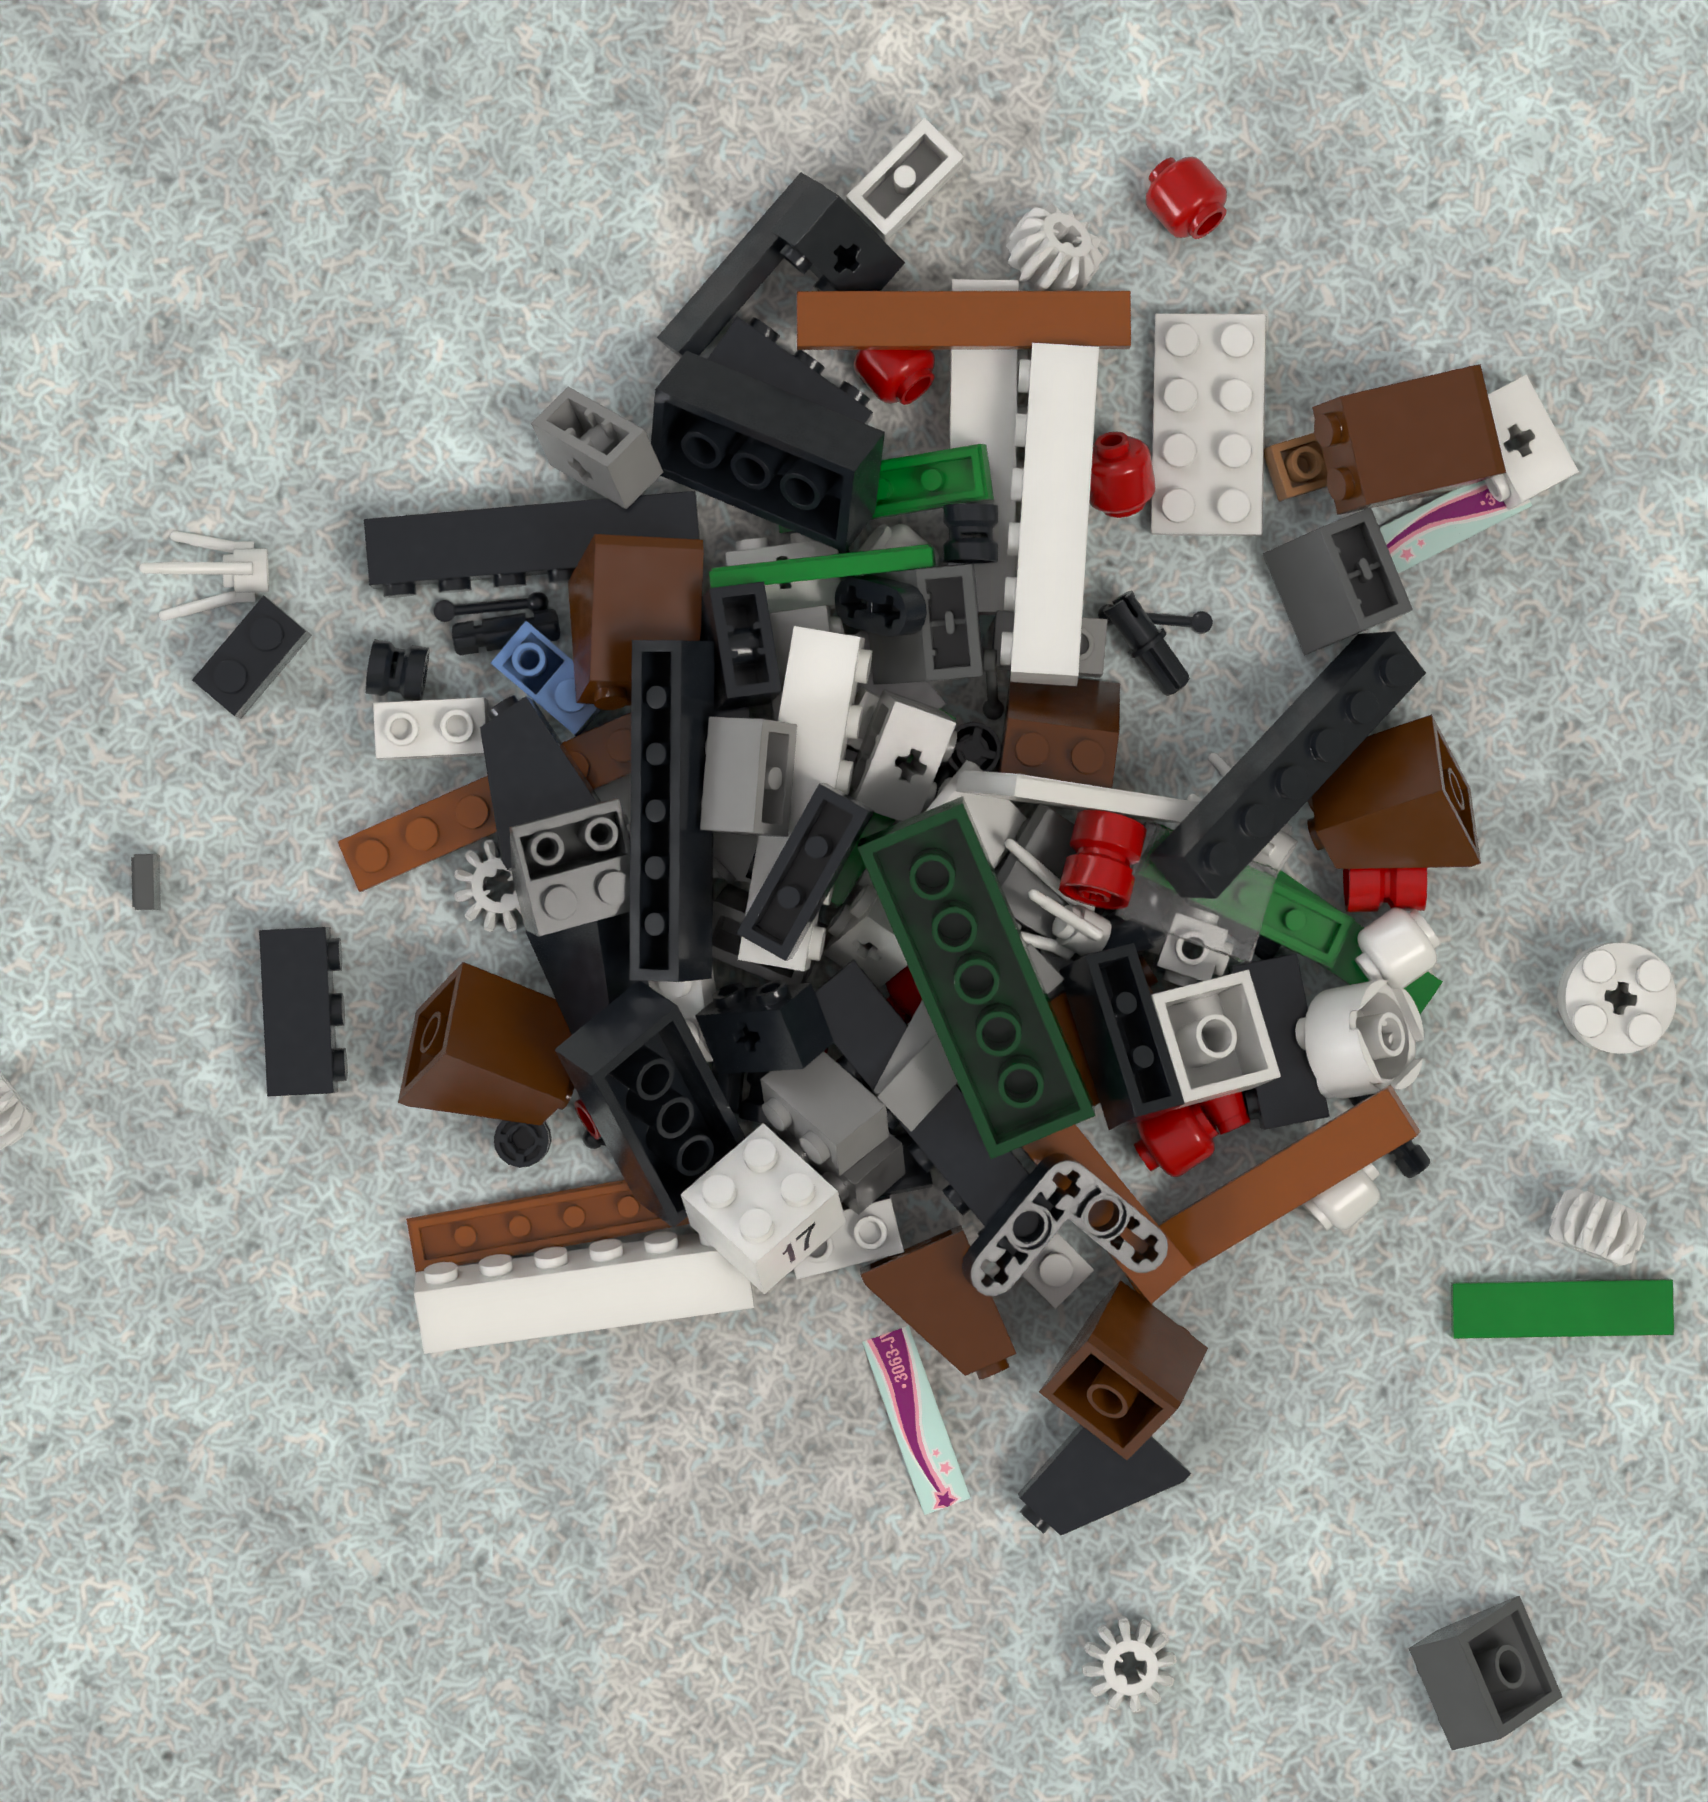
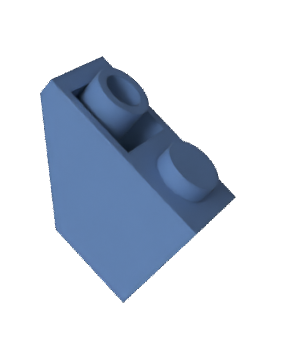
M527 621L490 662L575 736L580 735L602 710L596 708L594 704L576 703L573 660Z

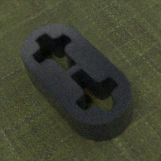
M875 575L846 577L840 581L836 588L834 597L835 608L838 617L849 627L887 637L916 634L925 624L927 611L924 597L919 589L911 584ZM861 599L868 601V608L866 604L861 603ZM893 603L894 607L900 609V612L892 611Z

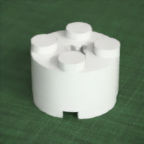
M1604 943L1583 951L1565 968L1557 990L1558 1011L1567 1029L1583 1045L1601 1052L1627 1054L1640 1051L1655 1044L1668 1029L1676 1009V988L1669 967L1651 951L1631 943ZM1618 983H1620V991L1628 995L1627 1005L1618 1006L1615 1014L1613 1013V1004L1605 1001L1606 991L1616 990Z
M1380 979L1326 989L1315 996L1310 1003L1306 1017L1298 1020L1295 1032L1299 1046L1306 1050L1310 1067L1317 1079L1318 1089L1324 1097L1351 1098L1375 1094L1390 1084L1394 1090H1400L1410 1086L1415 1081L1423 1058L1415 1059L1416 1042L1424 1041V1031L1419 1011L1412 997L1405 989L1391 988L1387 984L1389 980Z

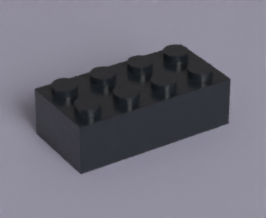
M689 351L684 353L656 387L651 445L663 470L660 476L844 553L875 514L885 436L884 431Z
M638 980L559 1045L555 1052L636 1201L674 1228L687 1217L681 1194L746 1137L678 1005Z

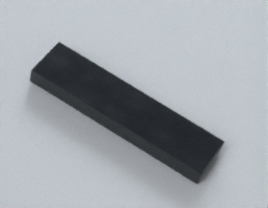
M800 172L657 337L667 348L680 357L686 351L700 356L784 259L779 252L785 245L770 230L814 179Z

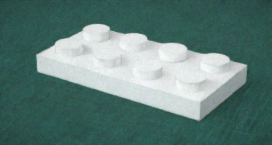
M1155 314L1152 466L1156 489L1152 496V535H1263L1266 314Z

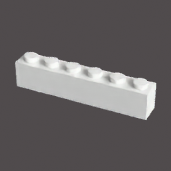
M952 279L951 291H1018L1019 280ZM950 350L949 449L975 444L987 445L994 500L976 503L998 505V524L993 528V540L998 544V562L974 564L979 615H995L997 610L1005 611L1006 577L1017 578L1015 556H1007L1009 522H1021V515H1016V501H1011L1013 468H1024V460H1016L1017 447H1014L1016 413L1028 414L1027 405H1017L1020 359H1028V350ZM960 535V538H965V537L981 538V535H980V536H962V535ZM947 563V566H949V565H959V564H957V563Z
M1032 343L1031 360L1020 359L1018 392L1029 393L1028 414L1016 413L1014 447H1025L1024 468H1013L1011 501L1022 502L1021 522H1009L1007 556H1018L1017 578L1006 577L1004 610L1015 611L1013 632H1002L1000 665L1011 666L1010 682L1077 686L1099 347Z
M798 626L793 628L778 717L779 722L797 724L788 837L758 836L745 916L819 783H827L846 795L849 793L854 762L845 760L848 738L858 739L863 714V706L854 705L857 683L867 684L872 661V650L863 649L865 638ZM834 885L823 905H830ZM819 912L793 959L784 961L742 937L738 960L800 971L810 969L811 959L820 961L825 941L826 928L817 926Z
M662 1231L646 1236L644 1241L622 1243L617 1239H604L592 1243L586 1249L567 1251L564 1247H548L537 1251L534 1256L514 1259L510 1255L497 1254L481 1259L479 1264L457 1266L453 1262H439L429 1265L424 1271L416 1272L414 1297L424 1354L754 1308L752 1283L699 1233L677 1236L674 1232Z

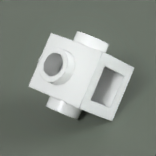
M1187 906L1184 916L1171 913L1168 923L1160 921L1165 937L1155 941V948L1149 949L1148 952L1157 954L1153 966L1165 969L1162 980L1183 987L1195 984L1197 980L1201 982L1211 980L1213 974L1223 975L1230 957L1232 945L1224 942L1227 931L1215 927L1218 916ZM1190 937L1197 938L1202 944V953L1196 959H1188L1182 952L1183 942Z

